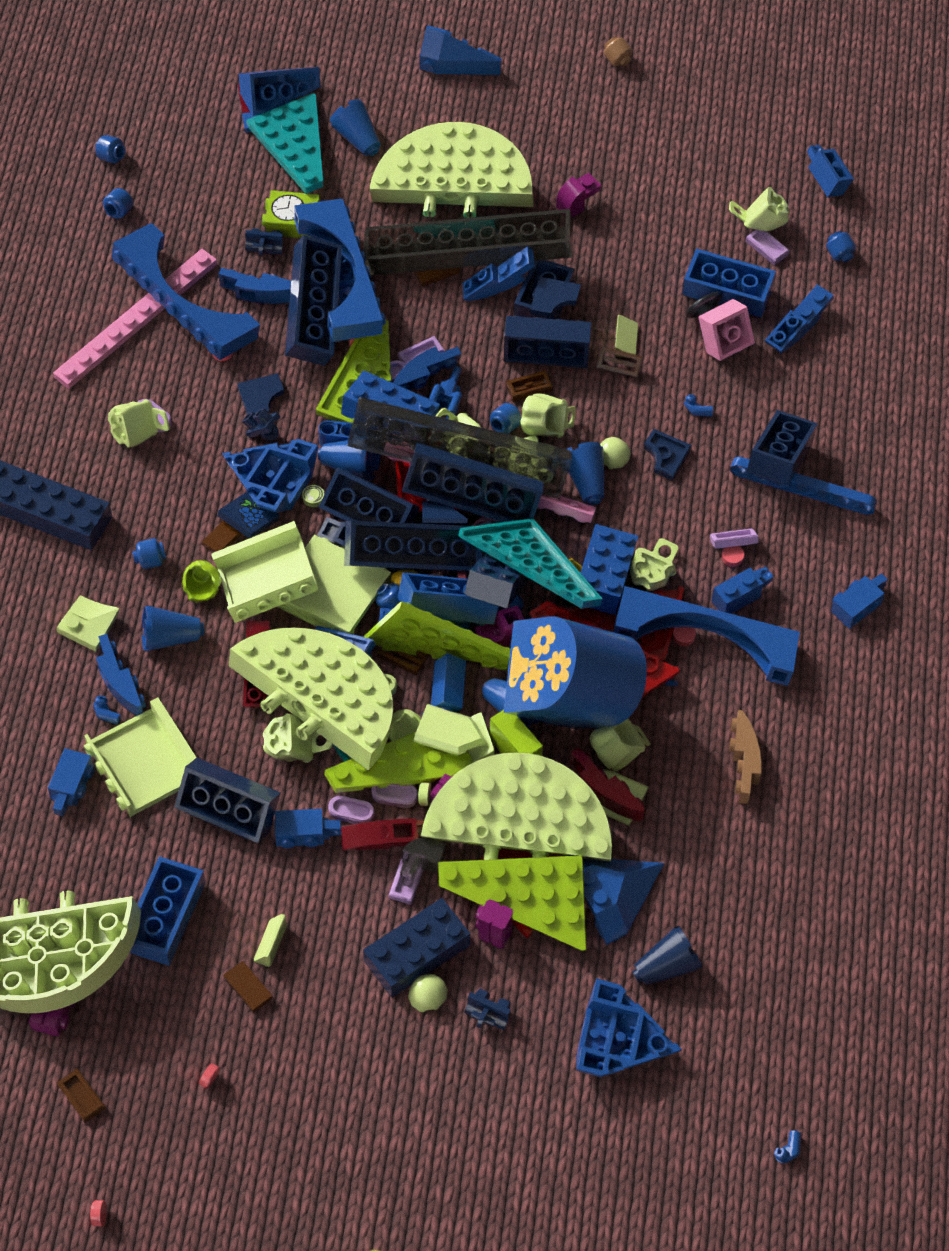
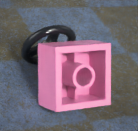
M712 292L693 303L686 310L685 316L689 319L699 316L706 352L721 361L751 346L755 341L747 306L732 299L715 308L714 306L719 303L722 294L720 292Z

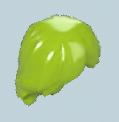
M196 560L186 568L183 574V590L188 595L190 601L195 603L207 601L215 597L218 591V587L221 584L220 572L210 562Z

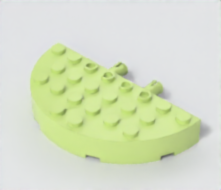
M466 122L438 123L423 127L406 135L384 154L374 171L370 184L372 202L424 204L423 215L429 217V211L431 212V217L436 215V204L465 205L463 216L469 218L471 213V219L476 217L477 205L534 207L531 174L520 151L512 142L498 132L481 125Z
M280 628L261 632L246 638L230 649L228 666L269 696L260 703L263 711L267 710L266 713L271 714L278 706L282 705L304 722L296 728V734L299 738L304 734L302 740H307L316 731L367 770L376 763L389 737L393 714V699L388 681L383 672L364 651L341 637L307 628Z
M502 753L489 756L457 772L440 789L432 801L421 833L422 839L483 846L485 848L483 860L498 859L499 850L502 848L530 852L532 858L546 857L551 854L582 856L583 859L611 862L612 843L608 820L592 789L583 779L566 766L552 759L529 753Z
M63 891L60 893V908L28 913L29 901L27 899L20 898V904H18L19 900L15 899L13 902V916L0 918V1008L18 1013L53 1011L84 999L104 985L121 967L134 945L141 917V909L134 898L131 896L75 906V893L66 891L65 897V892Z

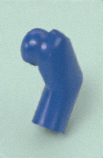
M693 394L685 397L684 406L694 416L712 417L713 406L699 405L696 402V396Z
M97 696L93 704L96 716L100 720L118 725L121 720V714L110 711L107 704L108 699L105 696Z
M790 1131L788 1145L781 1149L779 1147L776 1148L774 1156L778 1162L788 1163L799 1156L801 1132Z

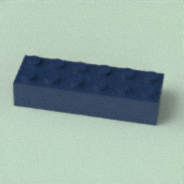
M303 235L294 246L285 356L325 366L333 357L335 341L332 342L327 324L328 312L334 311L338 306L342 245Z
M417 443L402 492L499 522H510L534 518L543 492V482Z
M0 460V515L86 549L93 550L112 519L110 502Z
M346 521L344 566L470 571L482 557V550L463 540L458 535L460 528L471 526Z

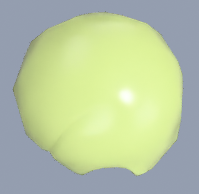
M610 437L600 444L604 449V465L608 466L610 470L622 468L628 463L631 452L626 442L616 437Z
M408 709L398 710L393 713L389 739L394 741L416 732L421 721L420 716Z
M424 974L416 978L409 988L408 999L411 1005L420 1012L432 1009L437 1010L446 1001L448 989L445 982L439 976Z

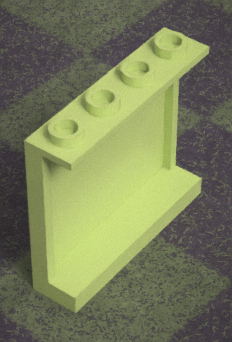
M295 521L212 553L213 560L220 572L229 605L227 608L235 623L319 590Z
M314 535L305 549L319 590L277 607L316 627L318 625L354 635V629L376 599L378 588L383 584L388 585L391 583V572L386 568L344 566L345 547H339L332 544L327 538H320Z
M159 698L150 701L151 709L93 739H90L88 734L84 735L86 741L84 749L86 753L94 757L96 760L94 765L98 773L105 775L107 778L105 783L109 791L116 793L118 796L116 801L122 811L126 810L130 817L178 792L185 766L196 758Z

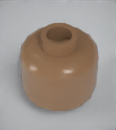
M613 37L604 45V55L613 66L622 65L624 67L632 60L630 57L633 49L624 38Z

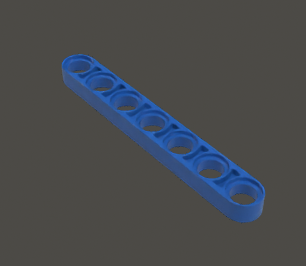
M735 457L730 467L731 473L735 476L858 513L873 514L877 505L876 498L869 494L795 473L788 486L777 484L763 477H756L747 472L750 459L744 457Z

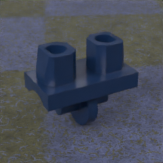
M256 228L246 230L245 251L259 252V256H264L265 253L282 255L283 234H281V231L263 232Z
M265 408L258 410L256 414L253 411L249 412L242 421L249 428L245 434L249 438L262 435L266 441H273L279 435L278 427L274 424V421L279 420L281 416L277 412L270 414Z
M481 988L476 993L471 992L468 996L464 1013L478 1020L476 1027L482 1029L485 1024L505 1030L511 1011V1002L503 998L499 999L497 1003L490 1001V994Z

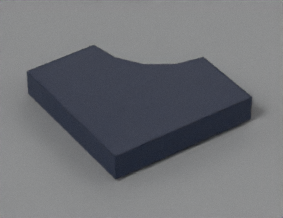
M539 277L530 314L551 318L553 313L560 307L576 305L581 284Z
M278 373L237 383L246 414L252 411L256 414L262 408L269 412L271 402L276 397L284 394Z
M653 429L644 443V449L650 452L655 459L654 473L673 481L692 450V445Z

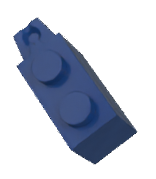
M811 145L807 150L812 161L808 168L827 197L843 195L854 180L851 173L835 149L824 150L820 145Z
M767 567L756 571L748 568L714 587L711 602L718 611L732 614L761 598L762 589L773 581V575Z
M881 573L872 580L864 576L859 581H853L844 593L839 592L833 598L831 612L845 626L851 629L882 604L884 597L882 589L887 585L888 579Z
M64 748L48 785L50 798L55 801L53 806L55 815L63 817L69 805L77 806L79 799L85 796L87 780L92 778L95 771L91 755Z
M322 809L275 811L277 847L292 848L301 845L316 847L324 844V840L329 839V836L341 835V821L329 820L323 817Z

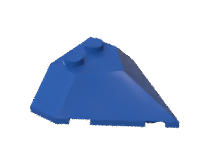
M296 439L291 440L290 444L278 446L277 443L243 449L241 453L231 454V452L222 453V455L256 505L278 513L292 510L311 480L318 445Z
M583 859L584 900L595 916L594 926L606 945L628 934L664 863L611 859V862Z
M596 978L585 1012L576 1054V1071L603 1077L680 1052L682 1049L676 1042L673 1043L664 1034L665 1031L638 1003L636 1004L626 994L627 991L621 985Z

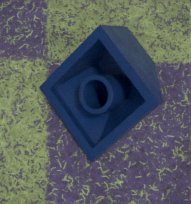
M428 499L427 501H422V524L467 526V518L453 507Z

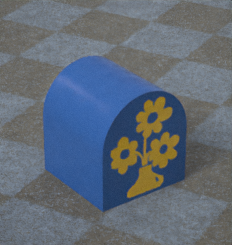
M553 616L514 621L504 713L570 729L619 725L632 715L643 696L647 679V665L641 646L631 637Z

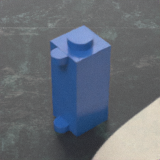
M447 653L435 661L431 705L452 712H458L462 709L466 670L465 660Z

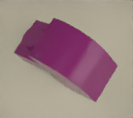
M590 173L583 175L577 180L574 177L570 178L557 194L556 208L568 220L584 211L585 200L601 191V184Z
M514 606L497 611L494 624L474 627L473 633L483 638L491 639L494 643L503 647H508L511 645L513 622L525 619L519 607Z

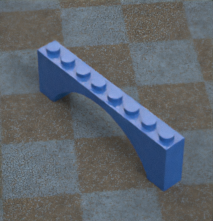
M343 199L294 205V222L298 234H305L342 245L341 255L346 259L354 274L355 283L348 297L334 311L328 312L327 326L332 342L382 334V326L386 324L385 315L383 312L380 313L379 297H375V285L373 281L370 282V270L368 266H365L364 252L359 249L360 240L358 236H355V225L353 221H350L349 207H345Z
M153 223L113 243L112 258L114 262L119 264L129 276L133 277L143 289L153 296L156 302H159L170 315H173L184 328L194 335L197 341H200L219 360L258 339L260 324L247 312L231 314L205 309L182 298L167 284L160 272L157 261L159 251L163 250L165 235Z
M624 586L614 625V633L631 637L636 641L651 632L672 627H691L714 632L744 649L761 667L766 675V681L788 686L794 672L800 632Z

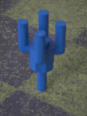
M458 366L453 368L451 376L447 381H442L440 385L436 384L433 387L429 397L430 400L440 404L439 408H446L455 416L462 398L461 388L457 385L462 369ZM448 415L446 416V419H445L443 425H445V424L448 422V420H449V416H448Z

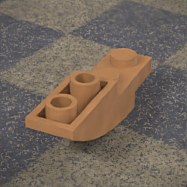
M738 710L737 717L732 718L731 732H735V736L730 738L729 752H733V761L738 762L737 773L741 774V779L736 780L735 794H739V803L748 804L751 784L759 785L761 755L758 740L749 719L743 710Z

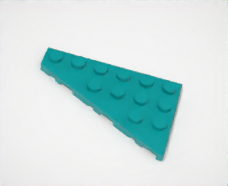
M314 93L246 120L251 132L305 194L323 187L317 103Z
M534 519L460 528L458 534L460 538L579 608L583 609L601 605L603 598Z

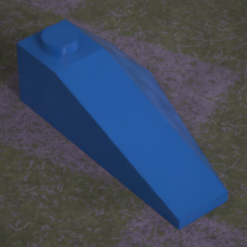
M427 25L420 52L421 70L436 74H501L502 58L482 48L476 49L468 45L469 41L465 39L460 41L452 37V33L447 30Z
M319 67L239 73L240 94L251 115L262 114L320 88Z

